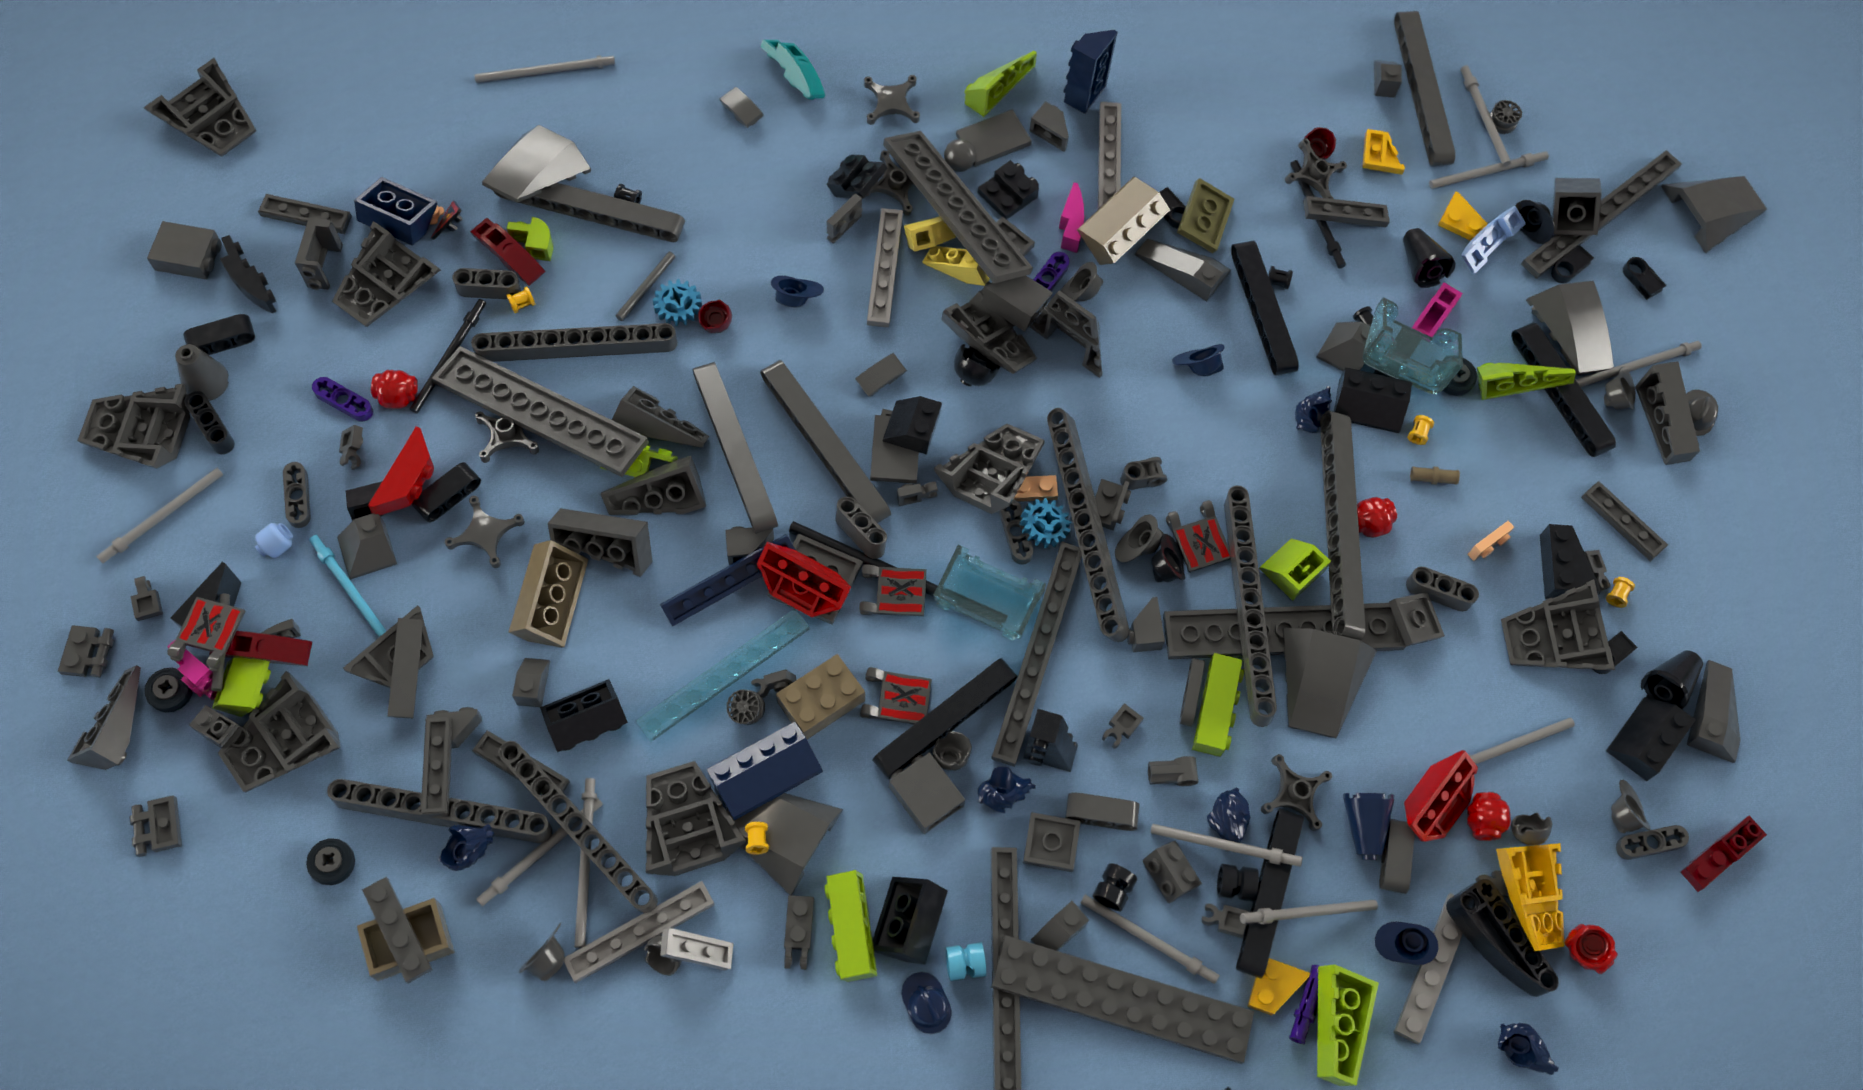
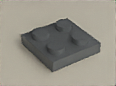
M1428 592L1389 601L1406 646L1437 640L1445 636Z
M1031 812L1023 863L1073 872L1081 821Z

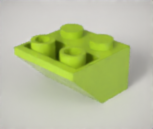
M1291 538L1263 563L1259 569L1294 601L1326 571L1331 560L1315 545Z
M240 657L230 659L223 673L222 691H217L212 709L243 717L247 713L252 712L255 707L258 708L263 698V693H260L262 685L266 684L270 677L271 670L268 669L270 661Z

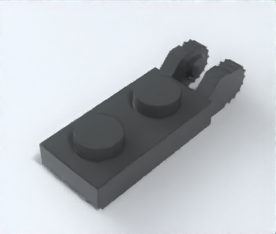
M788 895L784 968L790 969L792 965V949L802 950L800 966L801 969L807 970L808 950H810L814 897Z

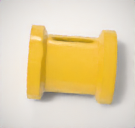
M524 287L523 291L516 294L506 295L514 313H518L519 309L526 306L536 305L528 287Z
M1417 415L1414 418V427L1407 436L1408 440L1417 445H1425L1428 441L1427 435L1429 430L1434 426V421L1428 416Z
M1625 577L1614 578L1613 589L1611 593L1607 594L1606 601L1612 606L1624 608L1628 604V595L1630 591L1634 590L1635 584Z
M751 822L745 826V831L748 833V844L745 847L747 853L759 855L768 852L769 845L766 843L768 825L766 823Z

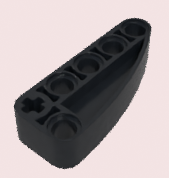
M1488 879L1479 880L1467 886L1447 901V912L1461 932L1477 951L1514 985L1533 997L1544 995L1558 988L1559 980L1556 973L1541 951H1534L1519 919L1492 881Z

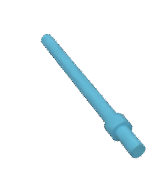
M318 535L312 536L309 541L318 552L317 557L323 564L328 566L377 636L383 635L386 629L336 562L334 553L323 544Z

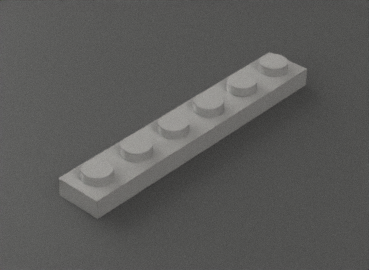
M1100 102L1098 209L1120 190L1121 103Z
M881 208L867 316V325L889 327L903 210Z
M703 881L659 904L650 913H643L566 956L564 963L573 981L577 983L647 944L654 936L662 935L663 929H673L715 904Z
M1451 893L1447 895L1433 931L1438 940L1439 950L1437 955L1430 963L1419 966L1394 1029V1033L1415 1044L1421 1043L1463 935L1446 909L1447 901L1454 896Z

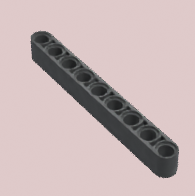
M1418 11L1396 12L1394 27L1430 166L1452 165L1455 161V148L1420 14Z
M560 183L551 189L545 187L541 189L542 193L518 202L669 242L678 241L685 224V219L673 212ZM494 191V193L500 198L513 201Z
M668 323L479 333L471 341L474 353L492 362L661 353L673 351L678 343L675 328Z
M778 360L762 369L760 374L765 384L846 496L855 499L877 523L891 516V511L884 499L784 362Z
M715 362L693 368L695 381L754 533L757 534L778 527L774 510Z
M506 741L499 749V757L632 906L641 913L653 911L657 906L658 900L656 894L517 742ZM513 750H518L517 756L509 760V754ZM533 767V774L529 777H524L525 771ZM550 785L549 792L545 795H540L542 787ZM561 803H566V809L561 813H556L557 806ZM583 821L580 830L572 831L575 822ZM599 839L597 848L590 850L588 847L590 841ZM610 857H616L614 866L605 868L606 860ZM627 875H632V883L629 886L623 887L621 884L622 879ZM643 894H649L648 903L642 906L639 905V897Z
M336 779L327 788L328 796L341 809L449 828L454 825L483 828L489 824L495 836L535 843H544L552 835V827L549 821L540 813L449 798V816L422 817L421 804L418 809L411 811V807L414 804L421 803L422 793L346 779ZM347 790L343 797L338 798L341 791ZM371 794L368 801L362 802L366 795ZM396 799L393 805L386 806L389 800ZM470 811L467 818L459 819L463 812ZM488 816H495L492 822L484 823ZM520 820L516 827L509 828V824L512 821ZM544 824V828L541 831L533 832L537 825Z

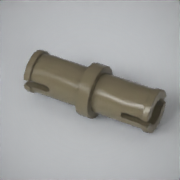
M1412 466L1410 472L1411 481L1431 482L1433 485H1437V483L1457 485L1460 478L1459 470L1439 469L1436 466L1432 468Z

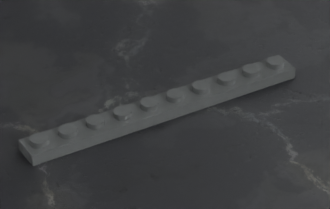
M1666 150L1603 198L1600 204L1598 231L1678 170L1682 163ZM1556 234L1549 242L1543 244L1525 258L1521 265L1537 279L1553 267L1557 261L1561 260L1592 235Z
M1061 542L994 748L992 760L1015 767L1082 557L1080 547Z
M992 847L990 849L992 981L1005 935L1019 939L1017 848ZM992 988L994 1090H1021L1020 996Z

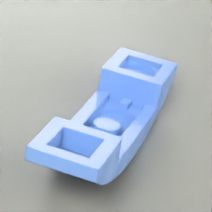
M1516 206L1509 208L1491 221L1464 249L1462 257L1472 274L1476 273L1488 261L1487 257L1507 237L1514 236L1526 224Z

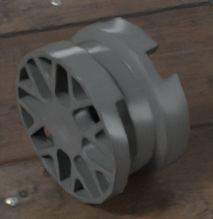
M1502 100L1497 102L1492 109L1490 116L1498 133H1511L1520 121L1522 110L1515 102Z
M738 690L729 697L727 702L729 717L739 724H754L763 717L765 712L763 698L757 692L751 690Z

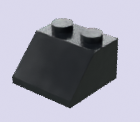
M922 396L897 400L887 425L883 442L927 455L940 417L942 402Z

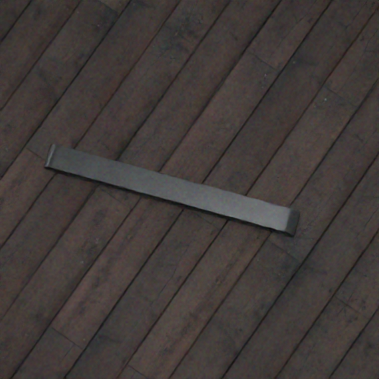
M1054 408L1049 412L1047 422L1100 630L1111 640L1122 642L1129 635V626L1074 419L1062 408ZM1090 519L1089 523L1085 526V522ZM1095 540L1094 545L1090 547L1091 542ZM1101 560L1100 565L1097 568H1095L1097 562ZM1104 582H1107L1106 586L1103 589H1101L1102 584ZM1112 603L1111 609L1106 611L1107 606ZM1118 625L1117 630L1112 633L1113 627Z
M1327 410L1321 417L1320 432L1328 558L1331 560L1329 564L1332 631L1333 634L1362 640L1365 635V613L1351 418Z
M1236 485L1231 487L1227 493L1224 510L1250 719L1254 725L1266 727L1271 723L1276 713L1277 705L1249 493L1244 487ZM1248 622H1253L1256 626H1252ZM1251 643L1256 644V645H1258L1259 647H1258V648L1253 647V646L1251 645ZM1253 665H1258L1262 669H1256ZM1256 687H1261L1265 692L1258 691ZM1259 710H1265L1268 714H1262Z

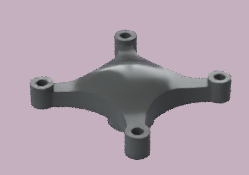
M910 75L905 83L895 86L878 85L872 81L871 77H865L864 87L870 89L878 101L874 112L867 115V123L873 125L877 119L888 114H900L911 119L913 123H918L920 113L913 111L906 100L908 91L916 86V76Z
M1305 138L1298 144V147L1304 153L1302 169L1297 173H1289L1285 177V182L1287 184H1291L1293 181L1305 182L1315 188L1322 198L1333 199L1329 191V178L1333 172H1342L1347 167V164L1344 161L1328 163L1326 160L1320 159L1313 152L1310 141Z
M883 150L880 154V160L885 163L888 169L866 196L874 192L887 194L899 201L903 207V214L909 216L913 207L908 200V191L914 183L902 169L898 168L891 161L889 152Z
M481 411L475 414L477 423L486 425L491 432L488 445L479 452L483 463L489 462L490 456L496 451L510 447H525L530 450L531 454L539 452L537 442L529 440L524 435L523 428L514 424L512 420L506 417L491 418Z
M471 496L469 502L473 507L474 514L470 525L458 537L446 538L445 545L450 550L461 545L477 546L489 555L491 566L499 568L501 562L496 553L498 542L509 529L524 525V518L521 514H516L514 518L506 520L491 517L480 508L478 497Z
M1277 754L1271 759V762L1279 770L1280 789L1272 802L1261 806V812L1268 814L1278 807L1291 808L1306 817L1309 821V828L1312 831L1320 829L1322 822L1314 812L1313 797L1317 787L1322 782L1325 783L1331 780V772L1325 771L1314 778L1303 777L1294 773L1285 763L1284 757L1281 754Z

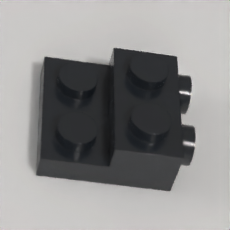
M852 154L841 162L840 168L828 178L826 185L835 197L851 198L856 193L864 199L888 168L884 162H869L865 155Z
M1010 160L995 170L994 176L979 186L977 193L1001 217L1003 216L1007 220L1037 199L1039 184L1034 177L1028 178L1024 174L1025 171L1021 164H1014Z

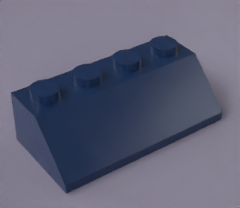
M1108 30L1087 33L1079 41L1076 40L1071 47L1072 57L1068 63L1070 70L1066 76L1068 81L1064 88V103L1086 114L1106 88L1118 31Z
M796 722L706 769L714 788L734 821L823 772L812 748Z

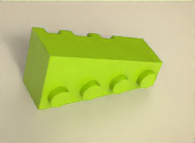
M1335 964L1318 966L1317 1077L1338 1086H1357L1379 983Z

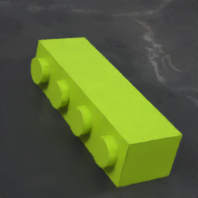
M1214 653L1210 659L1192 750L1221 757L1225 750H1229L1232 736L1228 735L1229 727L1233 728L1236 719V713H1232L1233 707L1238 704L1240 698V691H1237L1238 682L1242 683L1244 677L1241 659Z
M857 870L827 876V884H825V894L827 899H830L831 909L828 910L830 924L834 928L832 945L834 950H837L838 960L835 961L836 973L840 976V979L846 982L876 977L877 969L863 874Z

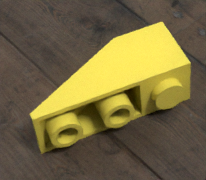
M940 216L904 226L908 247L914 252L935 247L956 238Z
M942 246L931 247L922 261L923 264L967 284L985 286L990 280L966 249Z

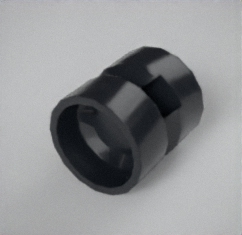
M1109 863L1102 875L1104 881L1098 883L1092 896L1102 905L1121 912L1128 900L1126 893L1132 892L1138 879L1135 874L1126 868Z
M1221 864L1217 878V896L1232 899L1237 895L1240 900L1254 902L1259 883L1258 869L1242 867L1241 870H1238L1236 865Z

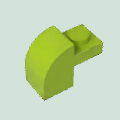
M532 217L530 224L508 222V234L517 242L526 243V251L534 259L551 261L553 241L550 230L544 221Z

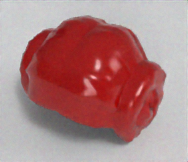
M387 369L383 373H376L372 377L371 395L374 399L378 400L381 406L389 409H401L406 407L410 401L415 400L418 392V380L415 376H410L403 370Z
M1372 497L1362 500L1357 504L1359 533L1375 538L1388 534L1392 530V524L1397 519V511L1394 502L1389 498Z
M1494 792L1476 793L1473 796V802L1467 807V825L1472 829L1473 837L1479 841L1500 839L1511 823V812L1507 802Z
M1577 925L1571 930L1564 942L1565 946L1569 948L1573 960L1579 962L1580 966L1584 969L1594 970L1599 974L1606 972L1614 964V960L1618 956V953L1615 951L1613 937L1597 925Z

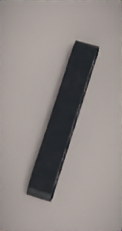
M1253 240L1232 244L1231 256L1273 374L1277 376L1297 372L1299 369L1298 358L1256 242Z
M1530 323L1512 331V341L1528 365L1567 368L1538 324ZM1576 380L1572 384L1545 388V391L1588 455L1596 457L1615 448L1616 440Z
M1002 658L998 659L878 752L872 759L887 779H891L890 776L901 768H906L914 758L934 746L938 738H944L948 732L953 731L1009 687L1018 676Z
M1279 808L1273 822L1267 849L1277 848L1283 850V853L1295 855L1304 817ZM1264 859L1259 876L1257 896L1252 903L1250 912H1257L1258 909L1271 908L1272 910L1282 908L1292 865L1280 863V865L1270 863V860ZM1278 920L1273 921L1271 924L1247 923L1236 964L1237 971L1262 979L1267 967Z

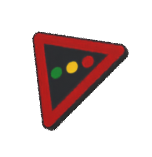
M454 200L432 234V240H435L445 228L450 231L457 230L458 227L451 223L453 220L457 223L463 220L459 215L462 210Z

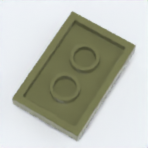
M1198 178L1192 188L1177 233L1207 251L1214 253L1220 244L1234 198Z

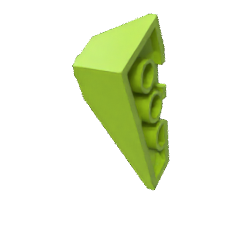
M1032 51L979 77L973 84L970 83L964 92V104L985 117L1035 67L1037 52Z
M1485 363L1477 367V381L1482 400L1572 384L1575 381L1576 374L1575 369L1511 363Z

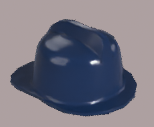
M776 276L771 279V286L776 290V301L788 307H801L808 298L820 296L824 292V287L815 281L796 279L790 276Z
M1217 344L1204 349L1184 352L1174 357L1172 362L1175 365H1188L1192 372L1199 376H1210L1224 369L1221 352L1225 347L1223 344Z
M1389 922L1382 925L1375 936V947L1379 954L1393 962L1425 965L1436 957L1439 950L1435 934L1429 928L1418 924Z
M918 972L909 976L902 985L901 995L913 1024L923 1033L934 1034L941 1032L950 1022L952 1011L940 982L936 977L925 972Z

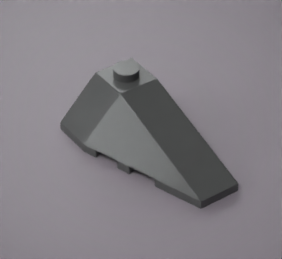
M1148 238L1135 253V256L1206 302L1231 272V269L1213 258Z
M635 386L621 399L612 418L613 421L645 437L701 448L709 438L707 434L689 421L677 419L675 411L663 409L658 405V399Z
M691 456L669 462L600 494L609 515L662 514V512L685 514L706 507L700 477Z
M1708 660L1693 716L1696 721L1690 728L1687 745L1734 763L1736 762L1741 739L1732 668Z
M136 665L124 671L107 697V700L110 701L109 704H106L100 711H97L93 717L97 722L88 733L83 732L67 761L107 770L116 765L119 766L127 756L125 751L130 743L141 667Z

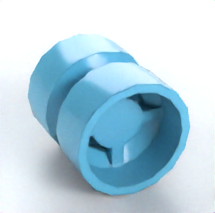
M982 942L967 944L965 949L960 945L945 948L950 981L964 980L966 975H969L971 978L986 977V961Z

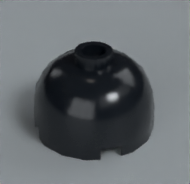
M965 344L960 346L954 359L956 374L961 378L960 381L969 387L972 385L983 386L990 383L1000 369V366L987 359L971 346L966 348Z

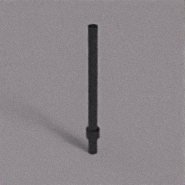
M1298 160L1290 163L1294 173L1302 169ZM1298 181L1305 198L1306 196L1315 197L1309 184ZM1316 220L1327 243L1326 248L1329 255L1333 256L1339 269L1344 268L1346 263L1341 254L1342 249L1339 242L1335 241L1326 221Z
M478 299L471 312H467L463 325L410 407L412 412L418 414L436 385L432 380L433 376L462 344L470 329L478 323L479 315L486 305L484 300Z

